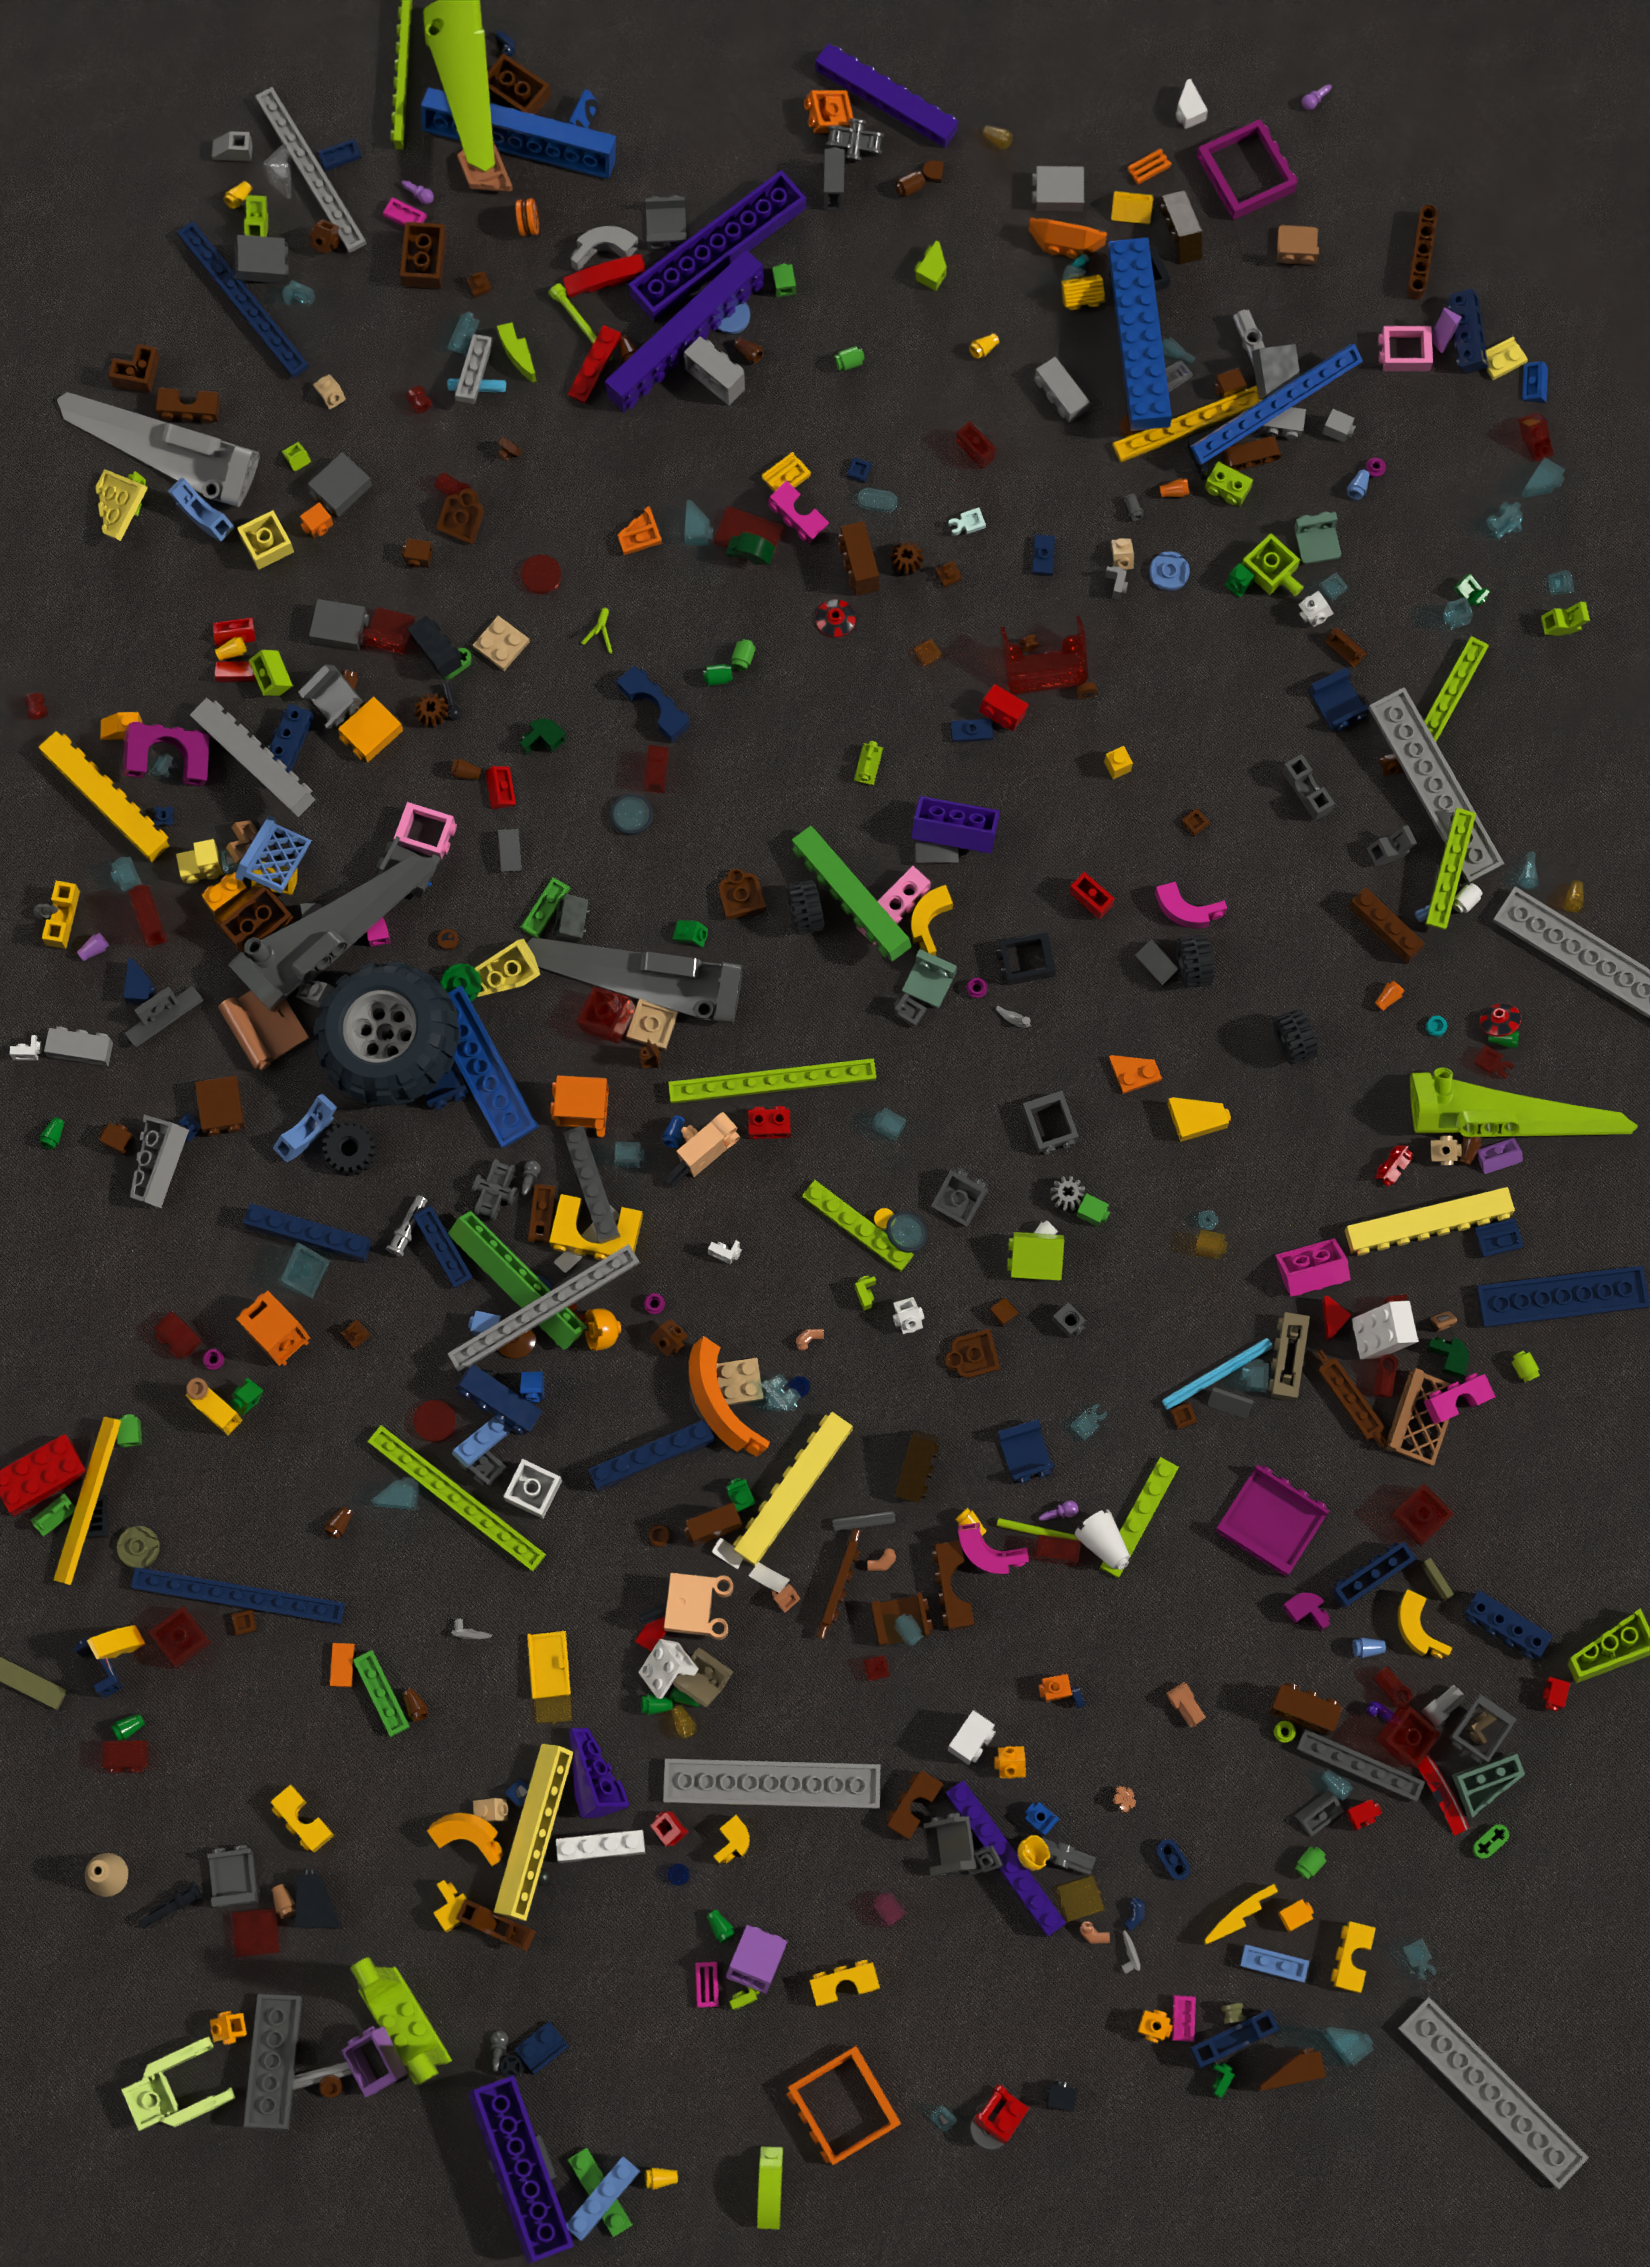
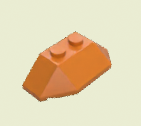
M1030 218L1029 232L1042 250L1051 255L1060 254L1071 259H1077L1083 254L1088 256L1105 246L1107 232H1100L1090 227L1050 219Z

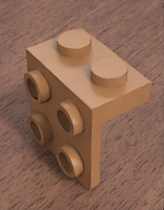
M1281 225L1278 229L1277 263L1316 265L1319 256L1317 228Z

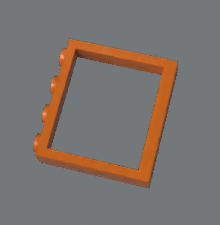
M857 2046L788 2087L790 2092L787 2095L793 2105L798 2104L801 2109L798 2115L804 2125L809 2123L812 2129L809 2132L815 2144L820 2142L824 2149L820 2152L826 2163L831 2162L832 2165H835L901 2124ZM852 2057L890 2123L835 2156L797 2090Z

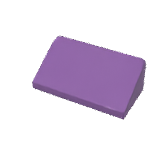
M1446 308L1443 309L1432 332V343L1441 353L1448 347L1462 318Z
M1515 1138L1481 1148L1476 1154L1484 1174L1523 1161L1522 1150Z

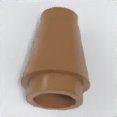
M281 1884L274 1887L272 1893L277 1915H280L281 1919H285L296 1914V1903L284 1885Z

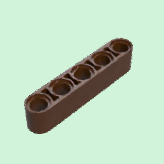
M1431 204L1421 208L1417 222L1407 287V295L1413 300H1419L1424 296L1428 282L1438 217L1437 208ZM1421 233H1427L1429 236H1423ZM1419 251H1425L1426 254H1421ZM1416 268L1422 269L1423 272L1417 271ZM1413 286H1418L1421 289L1417 290Z

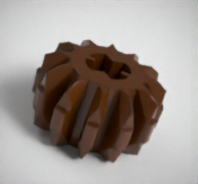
M907 540L906 545L899 542L898 548L893 547V554L890 555V560L893 561L892 567H897L898 573L903 570L907 576L908 571L915 574L916 568H922L921 562L924 561V556L921 554L923 550L922 548L917 549L916 543L911 546L910 541Z
M427 693L426 699L420 696V703H415L417 710L414 711V714L418 717L419 723L424 722L425 727L432 723L433 727L436 728V722L443 724V718L448 717L446 712L448 704H444L445 699L443 697L438 699V694L435 693L433 697H430V694ZM432 708V710H433V708H434L435 711L431 712V710H430V711L428 712V709Z

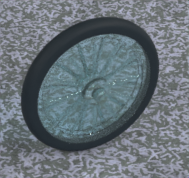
M623 795L611 807V822L621 833L627 835L642 833L652 822V806L641 795Z
M906 1211L897 1212L887 1222V1237L891 1244L900 1251L916 1252L926 1244L928 1239L927 1227L916 1214Z

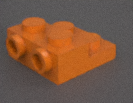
M811 91L804 101V108L809 110L808 125L810 128H813L814 133H829V125L850 128L849 119L853 118L847 91Z

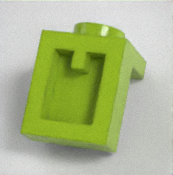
M864 1276L855 1283V1290L863 1311L872 1308L874 1297L871 1290L866 1288L876 1284L875 1276L871 1278Z
M748 1987L749 1993L745 1994V1991H741L733 1995L734 2000L730 2001L733 2010L758 2000L756 1995L759 1994V1991Z

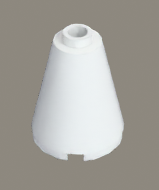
M1106 1509V1513L1101 1510L1083 1522L1084 1527L1082 1530L1076 1529L1074 1533L1076 1538L1112 1569L1118 1568L1121 1570L1129 1564L1130 1555L1108 1509Z

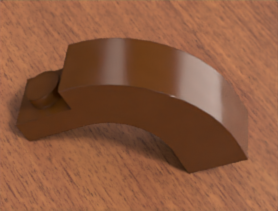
M464 1899L456 1917L457 1920L526 1952L536 1931L507 1919L467 1899Z

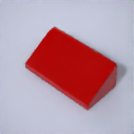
M253 617L213 623L215 645L217 647L222 646L234 637H241L244 643L254 642L256 638Z
M249 661L216 662V682L257 681Z
M491 766L485 773L491 808L498 809L515 806L516 801L510 767Z
M665 1617L645 1625L635 1642L652 1652L659 1639H663L667 1633L664 1630Z

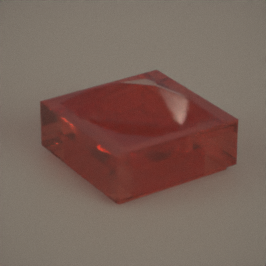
M886 1655L864 1660L868 1681L890 1676Z

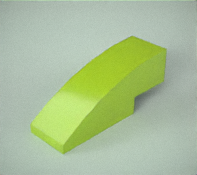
M512 322L497 326L502 346L512 363L531 382H536L535 371L525 338L517 340Z

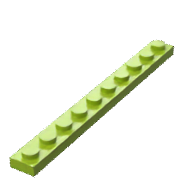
M399 0L402 2V7H398V18L401 19V24L397 25V36H400V42H396V54H399V59H395V71H398V76L394 77V89H397V93L393 95V107H396L395 112H392V124L395 125L394 130H391V142H394L396 150H403L412 0Z
M873 1058L671 1081L668 1083L671 1104L875 1081L876 1071Z
M382 1425L368 1440L370 1445L532 1572L546 1556L539 1548Z

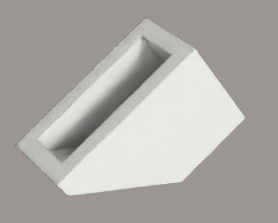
M1191 79L1187 80L1176 112L1178 122L1182 123L1185 129L1205 121L1208 112Z

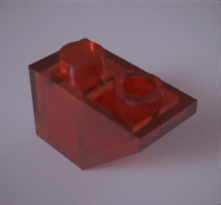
M1537 412L1518 419L1522 438L1534 461L1537 462L1554 455L1547 420Z

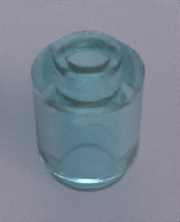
M903 1614L895 1620L896 1625L894 1628L905 1644L908 1643L911 1647L924 1638L922 1635L923 1631L912 1615L906 1616V1614Z

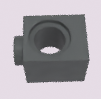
M1069 1302L1052 1319L1069 1338L1073 1335L1078 1336L1085 1329L1083 1325L1086 1320ZM1072 1317L1075 1319L1076 1324L1068 1326L1065 1323V1319Z

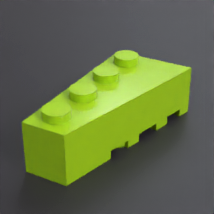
M1641 1608L1570 1658L1567 1665L1576 1683L1650 1656V1628Z

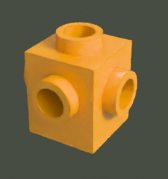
M1024 1746L998 1747V1756H994L995 1770L999 1769L1000 1778L1026 1777Z
M1145 2010L1137 2033L1146 2035L1145 2040L1158 2044V2040L1163 2041L1165 2037L1169 2038L1173 2025L1169 2024L1170 2019L1166 2018V2013L1154 2010L1151 2013ZM1153 2023H1157L1159 2025L1158 2030H1155L1153 2028Z
M231 2011L218 2014V2018L210 2020L213 2042L223 2041V2045L236 2042V2038L247 2035L243 2013L231 2015Z

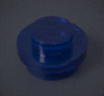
M797 1376L790 1381L789 1390L795 1397H804L810 1391V1383L805 1377Z
M680 1863L672 1865L668 1871L670 1882L677 1886L685 1884L690 1876L688 1868Z

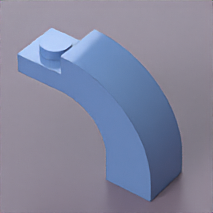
M181 477L168 490L169 494L177 502V506L196 525L213 538L222 541L235 528L223 513L208 505L186 479Z
M323 1093L317 1096L304 1118L292 1129L280 1135L273 1149L286 1162L296 1158L327 1129L334 1119L332 1115L337 1107Z

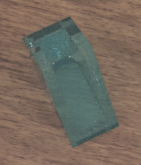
M1544 457L1524 487L1521 496L1527 498L1552 493L1555 487L1559 488L1565 478L1562 476L1565 469Z
M687 500L684 533L685 545L709 546V539H713V527H710V520L691 500Z
M403 1477L402 1480H396L373 1498L372 1503L374 1507L417 1511L420 1485L418 1482H415L414 1478Z

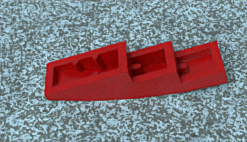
M637 254L598 264L566 276L563 280L567 295L572 298L585 291L592 293L608 285L613 288L640 276L646 269L642 255Z

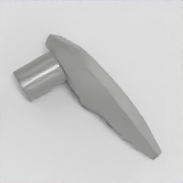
M997 1006L996 1010L1011 1024L1022 1028L1031 1026L1029 1017H1023L1016 1012Z
M454 1620L455 1630L451 1631V1634L463 1639H485L492 1637V1634L473 1629H463V1620Z
M1123 1931L1127 1955L1130 1961L1124 1964L1122 1969L1126 1974L1133 1969L1140 1971V1961L1134 1944L1127 1932Z

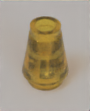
M988 125L984 128L982 134L1000 148H1008L1013 139V134L1009 130Z
M1572 881L1564 900L1565 909L1569 912H1580L1584 907L1583 883L1581 881Z
M679 1705L671 1710L677 1735H680L682 1739L693 1736L697 1732V1725L683 1706Z

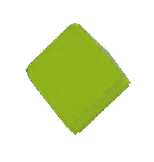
M299 442L282 451V454L294 471L311 462L306 450Z

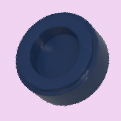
M1079 1686L1071 1688L1077 1708L1086 1706Z

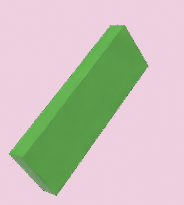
M552 877L520 927L521 930L535 938H539L557 911L559 898L565 893L568 894L570 887Z

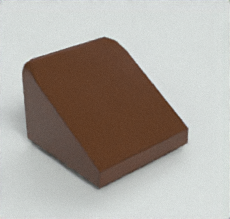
M1006 1298L996 1303L989 1310L1003 1327L1019 1314Z

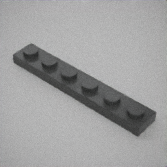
M583 1125L563 1132L599 1242L603 1244L619 1238L620 1234Z
M1306 1729L1296 1749L1414 1802L1418 1801L1425 1783L1418 1778Z

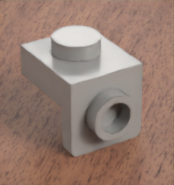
M1118 566L1107 567L1105 577L1116 580L1112 598L1120 600L1121 594H1126L1128 582H1125L1127 571Z

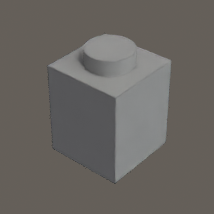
M1332 409L1325 424L1323 434L1345 443L1347 436L1351 437L1356 426L1353 425L1354 417Z

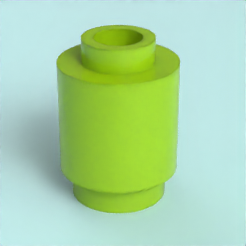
M1523 1350L1513 1356L1515 1360L1511 1363L1520 1379H1523L1525 1383L1540 1376L1539 1368L1530 1352L1526 1354Z

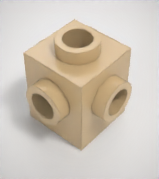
M1440 1136V1140L1431 1141L1432 1162L1441 1161V1165H1453V1161H1458V1156H1462L1461 1144H1457V1140H1452V1136ZM1445 1147H1449L1450 1152L1447 1155H1445L1443 1152V1149Z

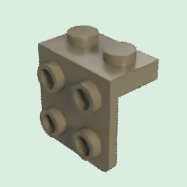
M698 1647L691 1657V1660L698 1668L695 1676L678 1674L673 1681V1685L679 1691L693 1698L696 1703L708 1707L723 1690L733 1671Z

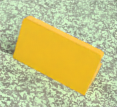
M1114 191L1111 219L1150 224L1153 195Z

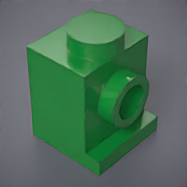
M1239 563L1229 574L1228 581L1224 586L1240 598L1253 584L1255 575Z
M246 1378L242 1388L239 1386L233 1392V1399L230 1401L231 1408L244 1416L259 1402L264 1390L252 1380Z

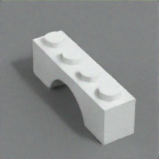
M643 1830L556 1839L559 1863L582 1861L598 1857L646 1854Z

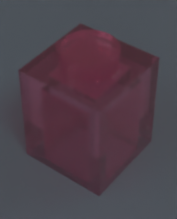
M883 1892L874 1899L876 1904L873 1905V1908L888 1928L906 1915V1912L891 1892L887 1895Z

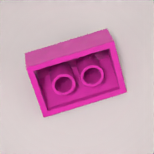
M1335 1238L1275 1255L1284 1286L1290 1297L1351 1280L1348 1260Z

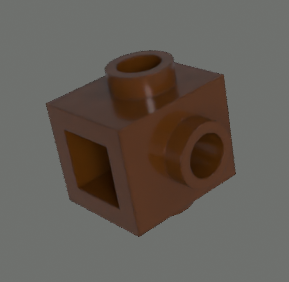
M323 219L317 222L309 235V239H311L310 247L315 248L319 253H329L335 249L339 243V237L337 236L340 226Z
M670 1319L658 1327L650 1340L661 1352L669 1356L674 1352L676 1354L685 1347L683 1343L688 1338V1335Z

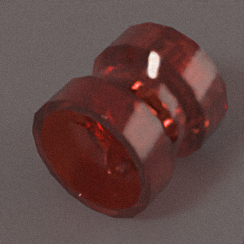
M421 385L413 387L406 393V399L413 404V409L417 414L427 411L433 404L431 399L425 395V390Z
M32 693L24 698L25 705L28 707L29 719L37 720L49 714L47 707L44 706L45 698L43 693Z

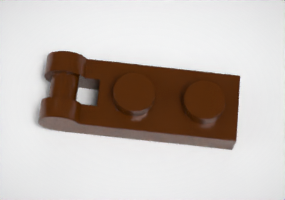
M535 1184L528 1242L543 1241V1244L550 1243L556 1186ZM543 1227L544 1233H536V1228Z

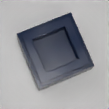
M853 457L847 472V478L866 483L872 463Z

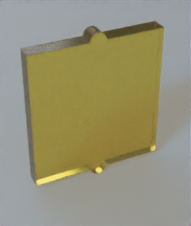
M571 1695L535 1699L536 1723L552 1722L556 1724L557 1722L572 1721Z
M1094 1876L1057 1887L1062 1901L1061 1906L1064 1907L1068 1922L1104 1911L1100 1897L1101 1891H1098Z

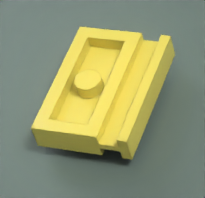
M1511 337L1486 350L1489 367L1485 369L1492 380H1495L1526 364L1528 359L1520 346L1515 342V338Z

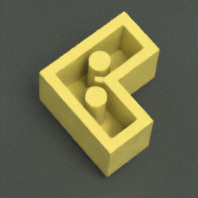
M214 839L193 843L195 850L176 854L180 877L183 883L193 884L197 883L200 879L207 878L212 880L218 878L219 875H224L220 853Z

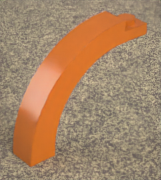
M703 1336L692 1346L689 1359V1379L695 1402L705 1421L723 1442L736 1452L743 1448L757 1457L768 1448L770 1442L748 1428L729 1408L717 1379V1357L721 1347Z

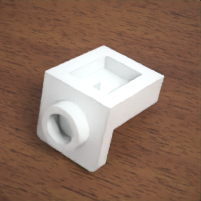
M36 1035L31 1036V1047L27 1044L10 1046V1056L13 1060L38 1061V1054L42 1053V1042L39 1041Z
M737 1240L731 1250H728L729 1247L721 1242H717V1244L711 1242L708 1254L731 1265L733 1259H738L742 1249L739 1248L740 1242Z

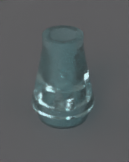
M1327 1770L1321 1777V1780L1324 1781L1336 1798H1340L1342 1801L1354 1789L1350 1785L1351 1782L1338 1776L1331 1770Z

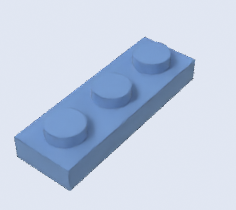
M493 1417L453 1450L452 1455L468 1468L507 1436L511 1431V1427L505 1422L497 1421Z
M1245 1944L1240 1967L1304 1983L1309 1961Z

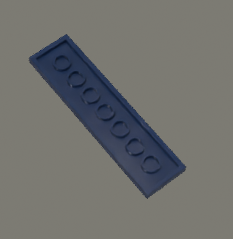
M1643 1266L1479 1285L1476 1287L1483 1328L1650 1307Z

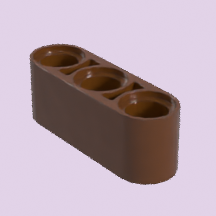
M1267 437L1228 447L1221 452L1224 465L1239 471L1277 461L1281 458V453L1276 437Z

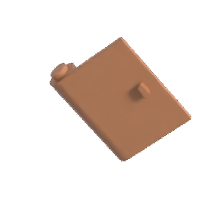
M249 991L238 999L236 997L228 998L218 1006L254 1069L264 1070L268 1068L271 1062L309 1039L286 999L271 1012L252 991Z

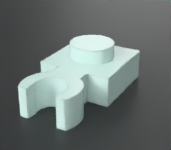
M979 508L961 513L960 520L954 518L948 521L949 526L956 525L958 527L952 530V536L959 535L964 529L969 534L986 528Z

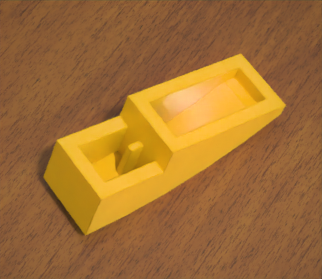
M136 1625L115 1629L87 1640L96 1659L116 1658L122 1653H132L145 1644Z

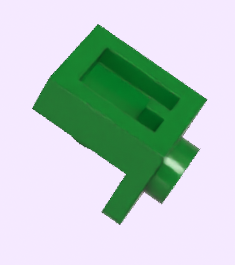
M737 1478L729 1482L726 1490L731 1502H734L737 1513L756 1505L746 1479L741 1480Z
M1222 2062L1219 2065L1215 2063L1212 2067L1223 2074L1222 2078L1217 2077L1212 2086L1215 2089L1213 2095L1220 2099L1235 2075L1231 2073L1232 2068Z

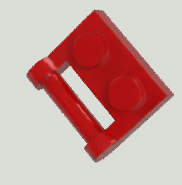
M996 2085L993 2090L994 2094L982 2112L975 2116L974 2122L1000 2142L1006 2144L1029 2110V2107L1009 2094L1003 2086ZM1001 2099L1006 2104L993 2123H991L988 2117Z

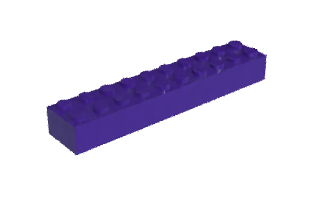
M782 170L629 283V295L649 318L656 322L688 298L689 293L695 291L712 276L718 275L725 270L745 250L749 252L806 209V197Z
M745 250L605 381L607 397L623 412L632 409L641 396H646L656 382L660 383L670 369L673 370L679 365L680 360L684 357V352L699 336L706 340L712 330L715 331L722 324L721 320L726 316H732L740 303H746L750 295L763 286V264Z

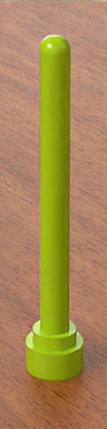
M560 283L553 286L548 294L553 300L560 301L594 344L597 338L596 334L567 299L564 287Z

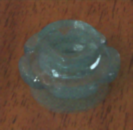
M1212 1210L1202 1211L1198 1216L1199 1226L1206 1230L1214 1229L1219 1221Z

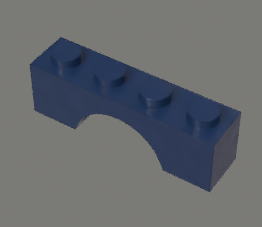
M635 665L632 666L616 680L617 688L630 701L646 699L655 703L661 711L657 722L658 730L673 743L690 728L689 716L683 710L679 711L675 707V702L669 696L665 697L661 693L662 689L657 683L654 682L652 684L647 679L648 675L643 669H638Z
M1269 2009L1189 2048L1199 2069L1280 2029Z

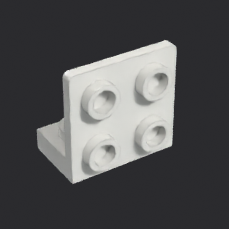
M659 1639L639 1670V1674L658 1699H662L678 1673L695 1676L698 1668L679 1642Z

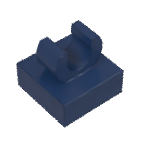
M189 1113L176 1123L189 1130L186 1137L188 1143L202 1130L201 1125Z

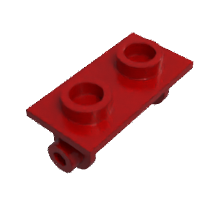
M1408 1146L1394 1147L1390 1151V1157L1387 1161L1378 1167V1173L1374 1178L1384 1179L1382 1183L1387 1187L1393 1185L1401 1175L1396 1169L1397 1166L1404 1170L1412 1160L1413 1153L1407 1150Z

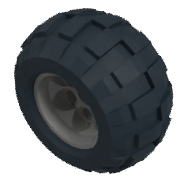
M387 962V964L379 965L377 963L361 966L360 971L352 975L345 974L336 982L338 986L330 995L326 994L319 1007L321 1012L318 1020H315L314 1027L316 1055L320 1066L325 1071L329 1080L348 1097L376 1107L396 1104L398 1106L413 1102L415 1098L425 1093L427 1095L438 1086V1081L445 1073L448 1074L455 1061L456 1049L460 1043L457 1010L445 989L425 971L400 962ZM385 1012L383 1019H376L378 1013ZM399 1015H405L404 1021L396 1022ZM372 1028L368 1036H363L365 1029ZM411 1033L410 1040L403 1041L404 1036ZM387 1034H394L392 1039L387 1038L385 1040ZM373 1047H378V1052L370 1055V1050ZM393 1050H399V1053L390 1057V1053Z

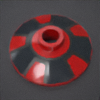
M828 600L816 612V625L826 636L833 638L843 637L855 625V612L851 605L843 600ZM834 613L839 614V617L833 618L832 615Z
M1510 1004L1492 1005L1480 1017L1482 1030L1486 1034L1495 1037L1510 1035L1521 1024L1519 1010Z

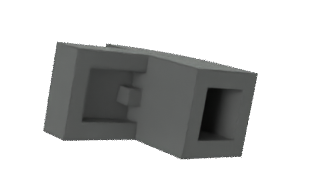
M1407 825L1401 827L1389 837L1378 839L1367 850L1375 866H1379L1403 857L1410 852L1409 849L1417 844Z

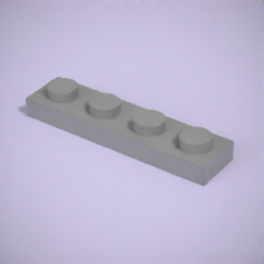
M473 334L456 390L455 401L475 404L493 344V337Z

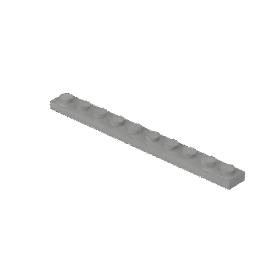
M273 87L257 94L255 97L327 218L331 223L340 226L338 236L347 251L351 253L366 245L364 237Z
M629 1244L449 1352L448 1355L458 1372L463 1371L637 1266L640 1262Z

